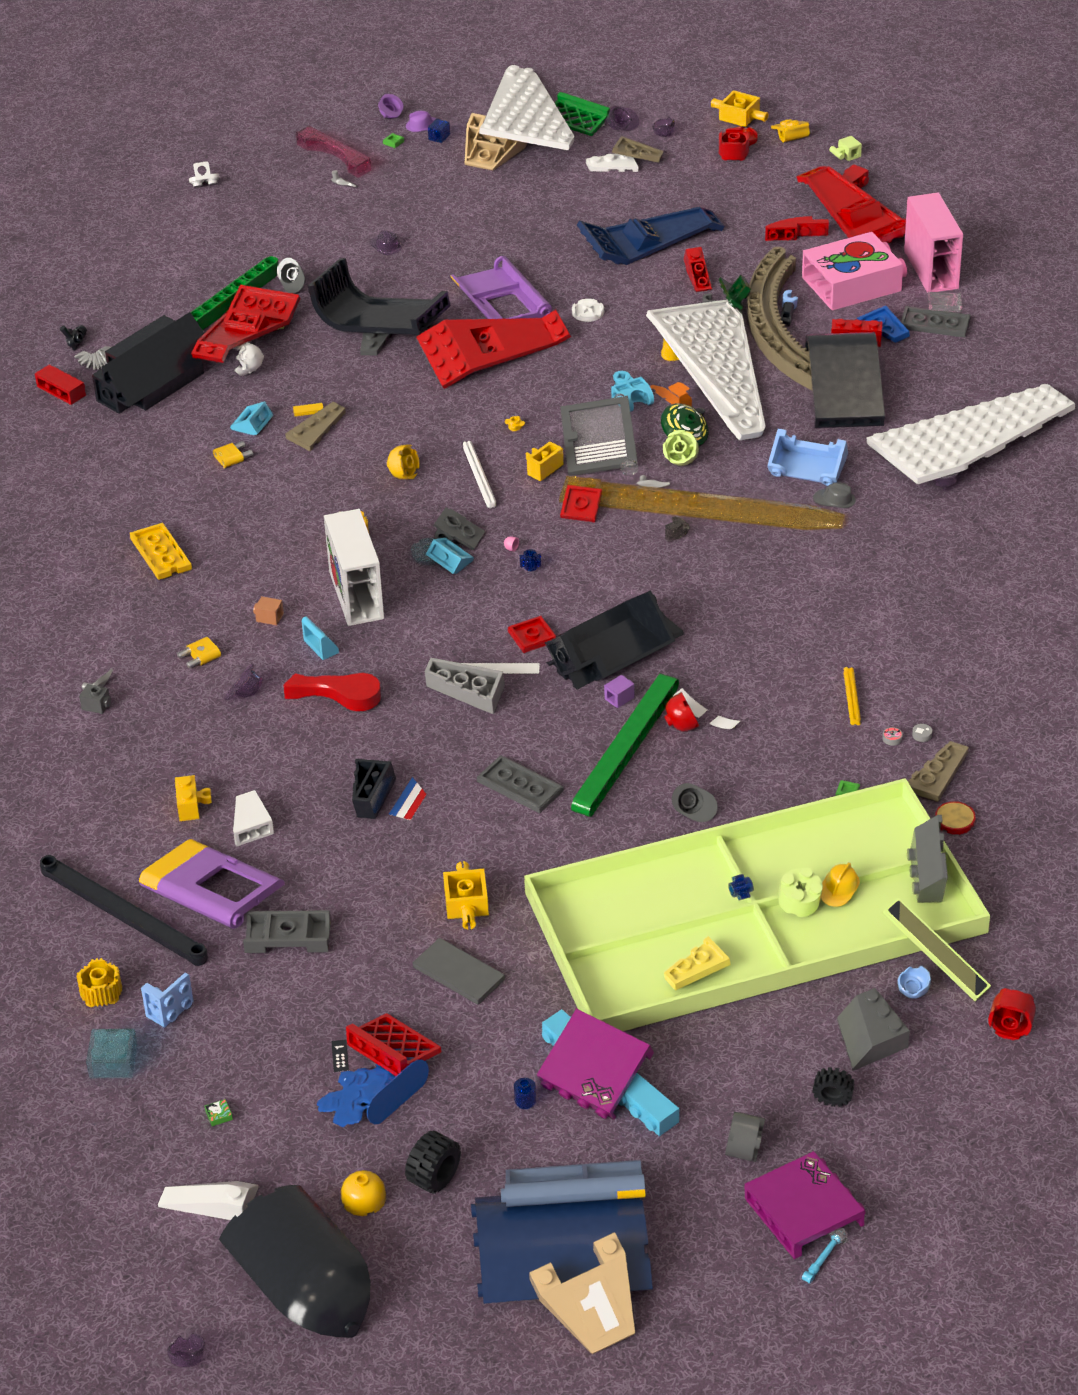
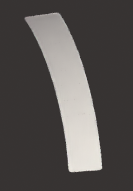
M683 688L673 695L675 696L682 692L694 716L698 718L707 711L706 708L691 698ZM718 716L710 724L724 729H732L740 721Z

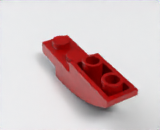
M804 216L777 221L765 226V241L797 240V236H828L829 220H813L812 216Z

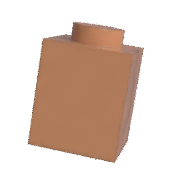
M261 596L253 609L256 622L277 625L284 614L282 600Z

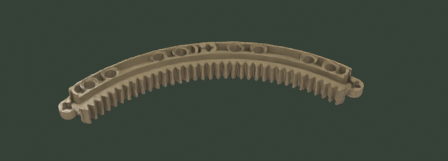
M774 247L761 260L749 283L751 288L750 294L747 297L749 327L755 342L767 359L795 382L812 390L809 351H807V348H803V345H799V342H796L793 335H790V332L787 331L785 324L781 321L777 306L781 288L785 285L787 278H790V275L796 271V258L790 255L786 259L785 248Z

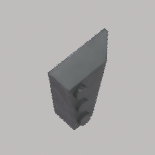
M937 815L915 827L911 848L907 849V860L911 861L910 877L914 878L912 892L913 895L916 894L917 903L943 901L948 876L946 854L941 853L944 847V833H939L941 823L943 822L942 815Z
M876 988L856 995L837 1017L841 1035L846 1045V1051L851 1061L852 1071L904 1050L909 1046L910 1030Z

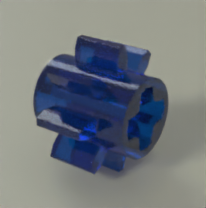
M528 549L524 551L523 555H519L520 567H524L526 571H535L538 566H541V554H537L535 550Z
M744 874L731 877L733 882L728 883L731 896L733 898L737 897L738 900L750 898L749 893L754 890L750 877L744 878Z

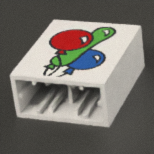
M360 509L324 515L329 572L347 625L384 619L379 560Z

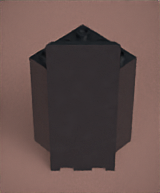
M189 312L176 321L163 315L106 350L107 364L92 374L96 401L118 414L133 405L146 411L203 375L202 360L204 359L193 358L191 354L197 340L204 334L193 315Z
M650 590L626 600L545 642L552 657V660L546 663L549 666L554 665L557 668V673L565 680L570 679L573 687L578 690L675 642V639L684 635V632L664 615L657 604L655 595Z

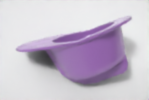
M385 94L381 98L378 107L383 118L391 119L400 115L403 110V103L397 96Z
M420 110L409 115V122H407L406 128L411 132L434 130L441 126V121L431 117L428 112Z

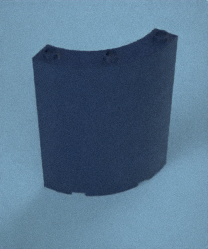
M501 1195L475 1197V1204H471L472 1218L476 1217L478 1233H473L474 1247H479L482 1283H477L478 1298L483 1297L484 1304L539 1299L531 1284L530 1272L549 1263L552 1264L561 1284L601 1265L593 1250L594 1242L614 1232L626 1254L630 1291L653 1289L650 1258L648 1253L644 1251V1245H648L643 1200H640V1198L507 1207L506 1203H502Z

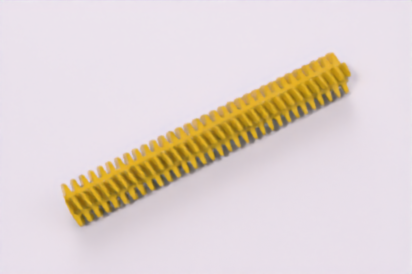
M845 667L844 680L850 724L860 725L861 717L854 668Z

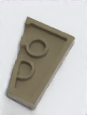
M621 136L613 147L612 153L659 163L664 151Z

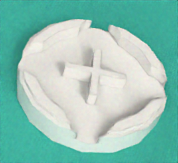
M582 299L576 305L575 303L573 304L572 315L580 321H596L604 315V306L601 302L597 303L595 299Z

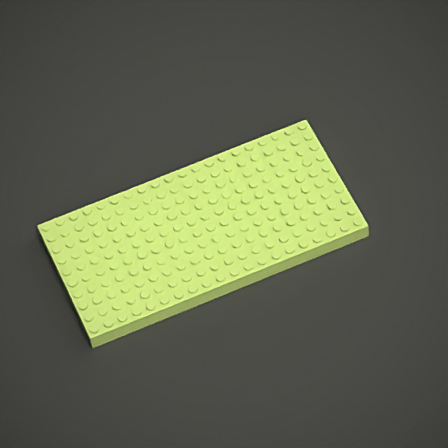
M906 778L524 876L525 894L577 1008L621 1031L922 951L883 914V911L898 897L947 944L988 933L990 914L945 841L943 842L944 847L941 853L946 854L948 878L943 901L917 903L916 894L913 895L912 892L914 878L910 877L911 861L907 860V849L911 848L914 828L928 821L930 817ZM849 862L859 877V886L845 905L833 907L820 899L819 906L813 914L798 917L797 914L785 912L779 904L781 880L783 875L790 870L809 867L823 882L835 865H847ZM709 936L730 958L731 965L675 990L665 980L664 972L680 959L687 958L691 954V950L694 947L699 948L704 944L703 940Z

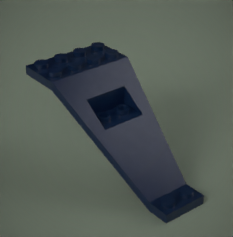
M695 207L641 220L630 218L628 223L606 228L581 220L577 224L580 233L586 237L587 242L593 246V250L599 254V257L604 261L611 260L618 265L620 263L624 265L633 263L705 229L722 231L725 227L712 210L703 207Z

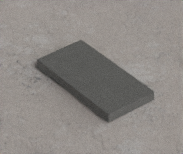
M905 306L901 323L908 330L965 338L971 315Z
M502 755L477 776V782L539 814L564 791L563 786Z
M441 938L437 939L413 962V968L477 1005L505 980V975Z

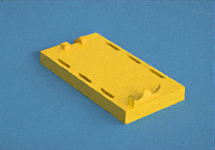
M163 523L130 532V539L158 580L172 576L174 572L179 574L192 570L190 561Z

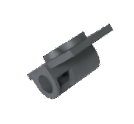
M445 507L433 525L437 528L435 539L446 536L450 541L455 539L471 550H474L485 533L484 530L466 520L464 516Z

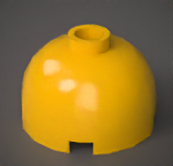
M400 445L390 451L387 467L391 474L398 479H414L418 474H414V472L419 468V457L416 449L411 448L412 445Z
M361 1170L350 1174L345 1179L341 1187V1200L346 1211L357 1216H367V1213L373 1211L376 1213L384 1206L386 1201L385 1186L377 1174Z

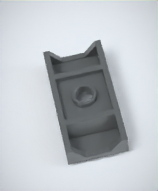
M330 910L247 911L246 913L247 931L246 939H243L245 953H266V947H307V952H328L331 925ZM285 927H290V928H291L290 930H287V931L283 930Z

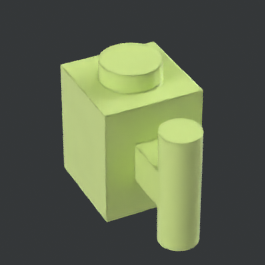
M849 136L840 139L838 148L831 146L829 151L840 160L845 158L850 161L861 157L862 144L854 137Z

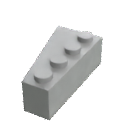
M430 658L425 669L427 687L494 714L505 687L503 671Z

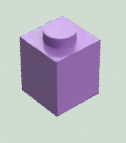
M622 675L618 676L604 685L605 700L616 708L621 707L634 698V683Z

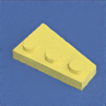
M709 936L703 940L704 944L699 948L694 947L687 958L680 959L664 972L665 980L675 990L731 965L730 958Z

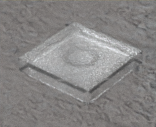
M928 292L929 310L962 312L961 293Z

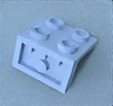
M184 973L163 992L158 987H153L148 983L141 987L146 1017L164 1028L170 1022L175 1021L178 1015L185 1009L190 1008L193 1003L190 975Z

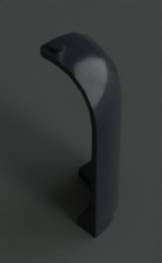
M287 1185L275 1188L273 1193L264 1197L259 1195L247 1203L248 1208L238 1217L235 1215L227 1224L219 1238L220 1242L272 1304L289 1320L320 1335L341 1338L355 1337L367 1312L371 1286L368 1267L359 1250L300 1185Z

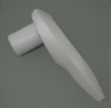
M337 170L332 171L333 178L331 181L334 183L357 187V185L339 177Z
M641 475L640 481L636 484L646 489H658L669 486L670 482L647 480L645 475Z
M111 668L91 685L103 687L111 676L113 669ZM84 682L82 684V689L84 690L85 686L90 683Z

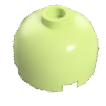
M676 430L667 436L668 438L663 444V453L672 464L685 466L695 460L699 452V446L691 433L685 430Z

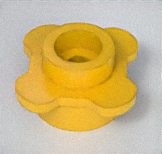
M512 416L510 419L505 420V424H508V428L511 431H518L525 425L520 416Z

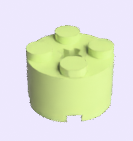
M809 867L788 871L782 877L778 900L781 908L789 914L790 912L797 914L798 917L813 914L817 910L823 889L821 879Z

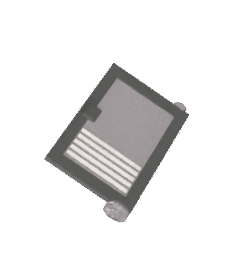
M619 393L610 399L560 406L569 476L621 468V472L624 475H634L637 473L638 462L628 396Z

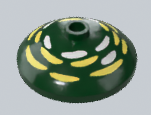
M675 403L666 407L661 415V426L667 436L676 430H685L695 437L699 447L707 440L709 435L708 424L702 414L695 408L686 404Z

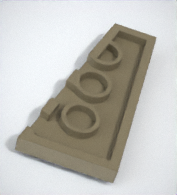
M335 402L330 403L285 433L286 439L311 451L315 443H319L321 437L330 431V427L335 425L346 413L345 408Z
M952 741L945 745L935 754L934 759L928 760L920 771L914 772L912 778L908 780L914 793L938 802L967 756L969 747Z

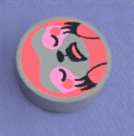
M895 727L886 728L883 731L884 743L892 746L900 744L902 742V731Z

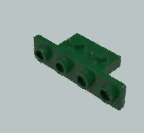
M740 275L732 285L720 277V287L729 301L728 304L734 309L739 308L742 310L743 305L741 302L749 296L751 290L746 278Z

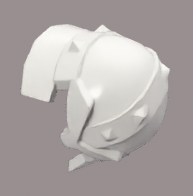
M246 342L233 348L235 350L240 349L236 359L240 361L243 367L238 366L235 369V372L239 375H247L252 371H256L261 366L264 355L259 347Z

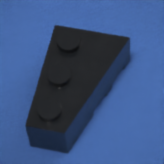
M355 759L356 770L354 771L355 782L353 783L352 802L358 818L376 819L396 781L392 762Z

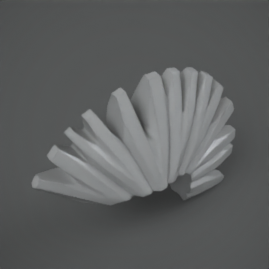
M105 346L92 354L82 351L74 357L79 359L78 363L81 365L87 364L86 368L89 369L93 365V370L95 368L99 370V368L107 364L105 351L111 347Z

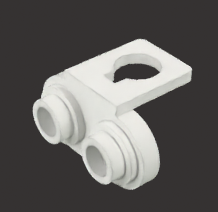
M208 162L193 164L195 177L189 178V182L193 184V187L202 186V183L205 181L209 185L218 183L217 180H219L220 176L219 174H210ZM199 166L206 168V173L203 176L198 173Z

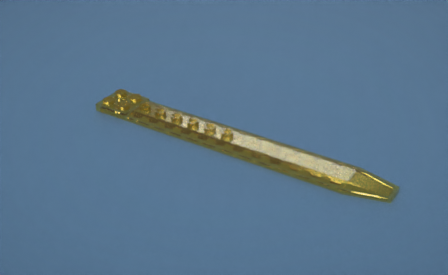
M566 476L559 497V502L563 503L567 485L602 489L599 507L801 530L842 529L845 514L806 504L601 482L600 479Z

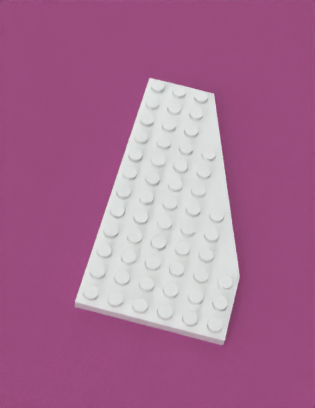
M1042 384L1040 387L1029 388L1023 392L1012 393L1006 397H998L989 402H981L979 405L967 406L962 410L951 411L948 414L937 415L928 420L924 419L914 424H906L904 427L890 429L887 432L876 433L873 436L867 437V444L916 484H921L968 469L969 464L984 456L990 457L1004 449L1005 444L1020 436L1026 437L1042 428V424L1056 416L1062 417L1073 411L1075 403L1050 385Z

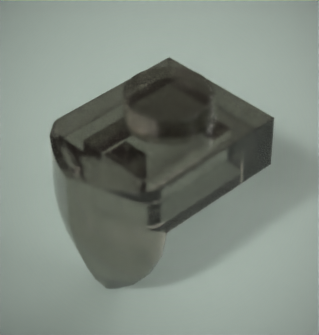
M674 516L672 517L673 522L665 525V539L668 542L679 539L688 533L690 526L684 519Z

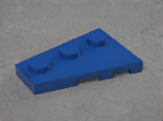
M887 306L857 317L858 320L882 321V336L895 343L910 337L909 330Z

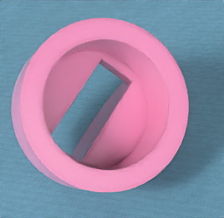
M513 536L507 537L504 540L505 548L515 552L519 546V539Z

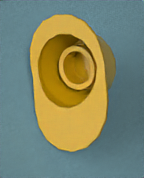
M851 863L835 865L823 880L821 900L827 905L833 907L845 905L857 890L860 880L855 870L851 867Z

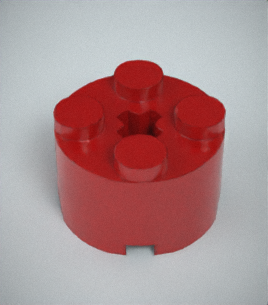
M728 128L726 132H720L719 155L723 160H745L749 154V133H744L743 129Z
M1001 989L992 1003L988 1017L989 1026H992L996 1030L995 1033L1002 1038L1017 1040L1023 1035L1027 1036L1031 1031L1036 1013L1033 996L1018 990Z

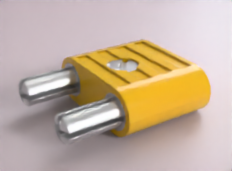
M244 441L236 444L230 443L213 450L214 457L224 468L243 462L244 458L252 456L253 452L252 450L243 453L239 451L240 448L245 447Z
M208 637L187 645L186 649L177 653L179 658L189 654L194 658L186 663L188 668L198 664L204 665L221 657L219 648Z

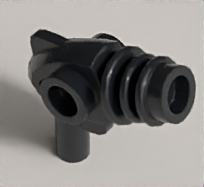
M64 325L60 327V331L66 337L67 345L73 351L77 350L78 345L85 338L86 327L79 325L73 330L67 329Z

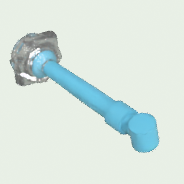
M843 1228L828 1233L831 1242L815 1263L809 1267L808 1271L803 1273L802 1279L811 1283L814 1280L815 1275L820 1270V1266L836 1244L843 1245L849 1241L847 1238L848 1234Z

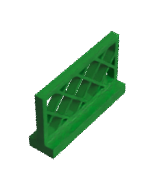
M559 92L555 105L556 107H562L558 109L560 113L566 112L562 117L564 119L568 118L566 123L571 130L593 136L605 122L609 123L612 120L609 107L563 92ZM576 116L579 117V118L573 119V120L570 119L571 117H576ZM591 120L590 123L583 124L584 121ZM581 123V125L574 126L572 124Z

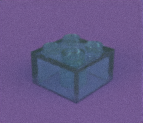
M92 1029L86 1060L89 1079L133 1078L138 1047L135 1029Z

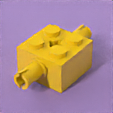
M733 90L723 101L713 98L711 101V107L719 109V120L746 127L754 119L766 122L768 119V112L760 111V97Z
M463 861L464 868H462V864L459 862L456 865L457 871L443 872L447 919L462 918L463 928L469 930L468 923H470V929L475 928L476 916L489 915L484 869L469 870V864Z

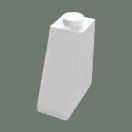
M255 790L236 796L233 827L236 846L274 834L272 819Z

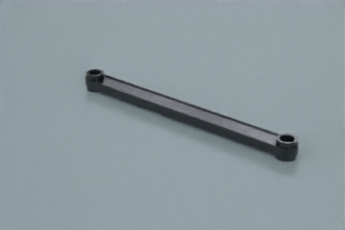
M46 855L41 858L40 870L45 877L52 879L188 960L193 965L201 966L207 962L208 953L204 944L194 941L60 862L54 856Z

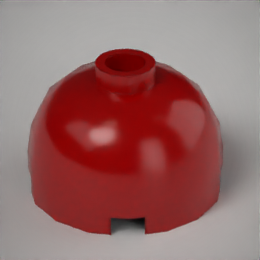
M682 692L676 694L667 702V715L664 717L669 727L673 725L678 731L688 732L700 726Z

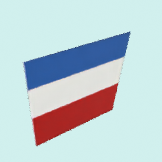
M413 777L389 815L408 820L412 819L427 795Z

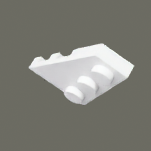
M607 154L586 159V164L590 171L618 169L619 172H625V169L638 172V165L633 157Z

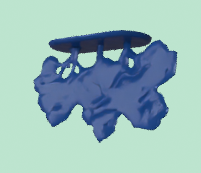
M405 1049V1050L416 1051L417 1049ZM422 1059L415 1060L397 1076H394L378 1064L372 1070L360 1068L355 1072H341L338 1083L343 1086V1089L329 1092L318 1100V1111H336L333 1122L341 1127H345L347 1124L359 1123L362 1119V1112L367 1109L368 1120L374 1125L380 1124L423 1087L428 1078V1064ZM364 1102V1103H367L368 1105L362 1106L361 1103Z

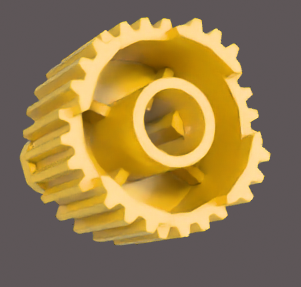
M98 958L96 960L91 959L88 966H84V969L77 973L80 996L87 1006L94 1007L97 1005L98 1007L99 1005H108V1003L115 1004L119 1000V995L122 992V983L119 968L114 964L107 963L102 958L100 960Z

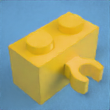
M548 442L539 450L532 448V454L526 453L527 475L542 481L564 465L563 448L552 442Z
M195 775L175 777L179 821L199 819L198 803H212L210 788L197 791Z

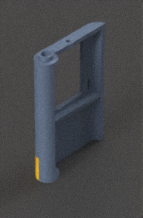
M641 1160L506 1170L505 1188L501 1189V1201L506 1203L507 1207L645 1197L644 1174H642Z

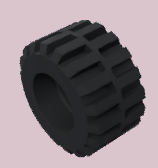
M435 1130L428 1131L416 1142L408 1156L405 1166L406 1179L429 1193L436 1194L440 1192L451 1181L458 1168L461 1157L459 1143Z

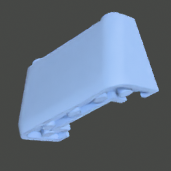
M777 430L767 465L768 470L773 476L780 477L782 475L821 482L826 486L837 482L848 455L847 442L845 440L838 439L835 445L833 442H830L829 445L797 440L795 435H792V438L786 435L787 430Z

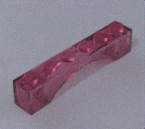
M310 125L296 132L298 146L307 151H320L338 157L345 163L348 173L359 178L371 171L370 157Z

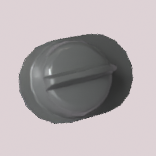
M283 259L277 267V275L286 292L295 294L303 288L305 283L303 269L295 259Z
M834 482L828 485L826 489H821L813 495L815 503L823 506L849 508L856 502V498L851 493V487L843 482Z
M684 783L677 786L673 791L672 805L680 814L697 822H707L715 816L717 801L712 794L694 784Z

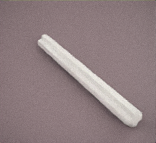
M471 441L464 442L463 449L488 508H495V497Z

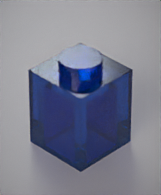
M435 119L428 126V140L442 143L450 135V122Z

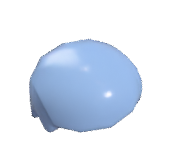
M923 966L919 968L908 967L899 975L897 980L899 991L908 998H920L927 994L931 985L930 972Z

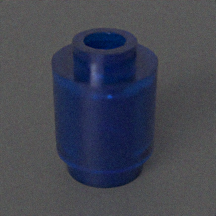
M526 1077L520 1078L514 1083V1101L521 1109H530L536 1103V1084L532 1079Z

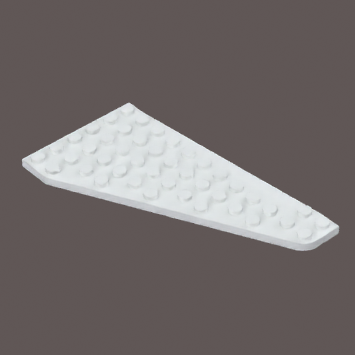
M516 65L509 66L504 73L484 123L480 127L479 134L569 150L574 142V135L532 68L523 69Z
M728 300L648 310L646 316L658 329L733 434L739 440L762 436L765 429V421L742 314L737 309L731 307L728 304Z

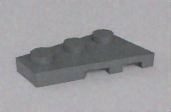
M363 332L360 354L377 356L384 347L386 340L392 334Z

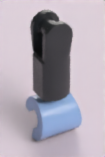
M786 290L783 293L781 321H783V324H788V326L791 324L793 311L797 307L798 297L791 298L792 290Z

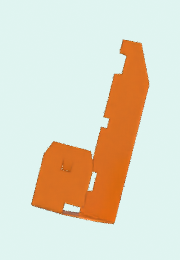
M677 382L669 386V390L656 385L650 386L651 389L656 390L655 393L662 398L665 397V400L669 403H682L692 407V398L686 392L690 388L683 383Z

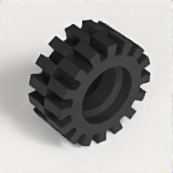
M828 1067V1070L823 1068L821 1072L818 1071L812 1090L814 1097L818 1098L820 1103L824 1101V1105L827 1106L828 1103L834 1107L836 1104L839 1107H842L843 1104L847 1105L852 1099L855 1085L854 1079H851L852 1076L850 1074L846 1075L847 1071L843 1070L840 1072V1068L832 1070V1067Z

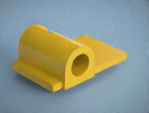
M788 119L780 121V124L771 126L772 129L778 130L779 138L783 143L807 137L810 133L809 122Z

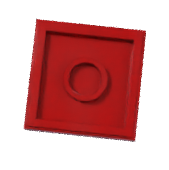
M567 485L560 518L596 522L602 489Z
M542 616L508 627V633L523 653L546 646L545 642L556 637Z

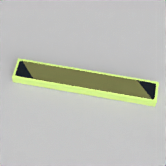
M899 897L883 911L887 918L974 1001H977L991 987L981 975Z

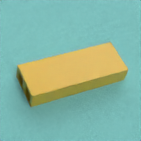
M322 403L293 406L294 417L315 414L323 409Z

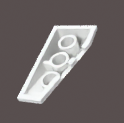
M231 1181L165 1187L158 1207L231 1220L235 1215L238 1217L248 1208L246 1204L254 1199L258 1185Z

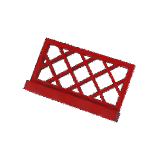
M387 1013L360 1027L353 1023L346 1026L347 1045L395 1076L415 1060L422 1059L426 1061L442 1052L441 1046ZM385 1022H388V1023L391 1024V1025H381V1024H383V1023H385ZM391 1040H403V1042H391ZM407 1040H416V1041H418V1042H406V1041H407ZM405 1049H417V1050H416V1051H409V1050H405ZM420 1049H430L428 1051H420Z

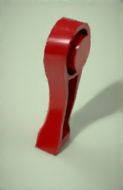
M368 673L321 676L294 674L283 685L285 699L324 696L337 701L352 711L372 709L381 700L380 682L375 676Z

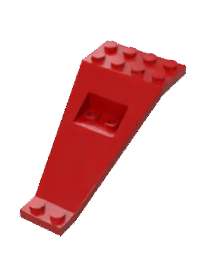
M820 166L796 176L798 182H803L810 186L848 238L873 232L881 242L890 243L894 238L905 236L906 219L896 215L881 204L880 201L871 197L830 166Z
M240 285L229 310L197 340L191 353L193 358L224 363L230 349L289 325L300 302V295Z
M556 310L542 318L443 320L416 336L444 389L475 371L553 347L571 337Z

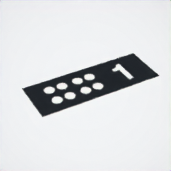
M331 1041L334 1072L349 1071L347 1041Z

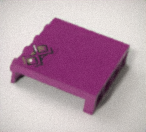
M576 1008L536 1076L541 1081L540 1085L547 1090L552 1091V1089L559 1091L558 1094L563 1098L577 1100V1104L582 1108L588 1110L590 1107L596 1110L595 1113L604 1119L610 1117L615 1120L614 1110L644 1059L650 1060L654 1051L649 1044Z
M814 1151L744 1184L746 1201L793 1259L802 1256L803 1245L855 1220L861 1227L864 1226V1215L866 1214L864 1206L855 1200L850 1189L843 1186L837 1174L832 1173L827 1167L825 1160L819 1158Z

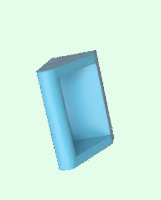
M265 401L247 406L230 428L234 431L257 435L272 418L273 413Z
M447 538L433 539L426 553L428 557L452 574H457L474 559L473 556Z
M303 617V638L322 660L338 654L339 648L308 617Z

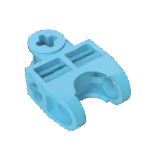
M626 371L614 373L615 385L611 387V398L628 396L630 412L634 410V402H643L647 405L654 404L653 392L642 377L633 379Z

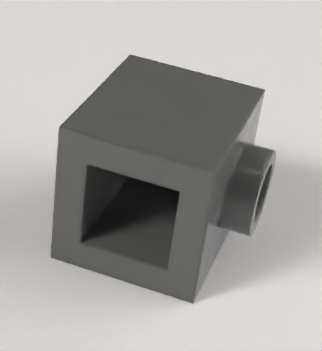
M87 684L79 696L82 710L103 714L105 709L111 704L109 690L105 687Z

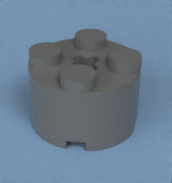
M734 1111L725 1155L756 1162L765 1118Z

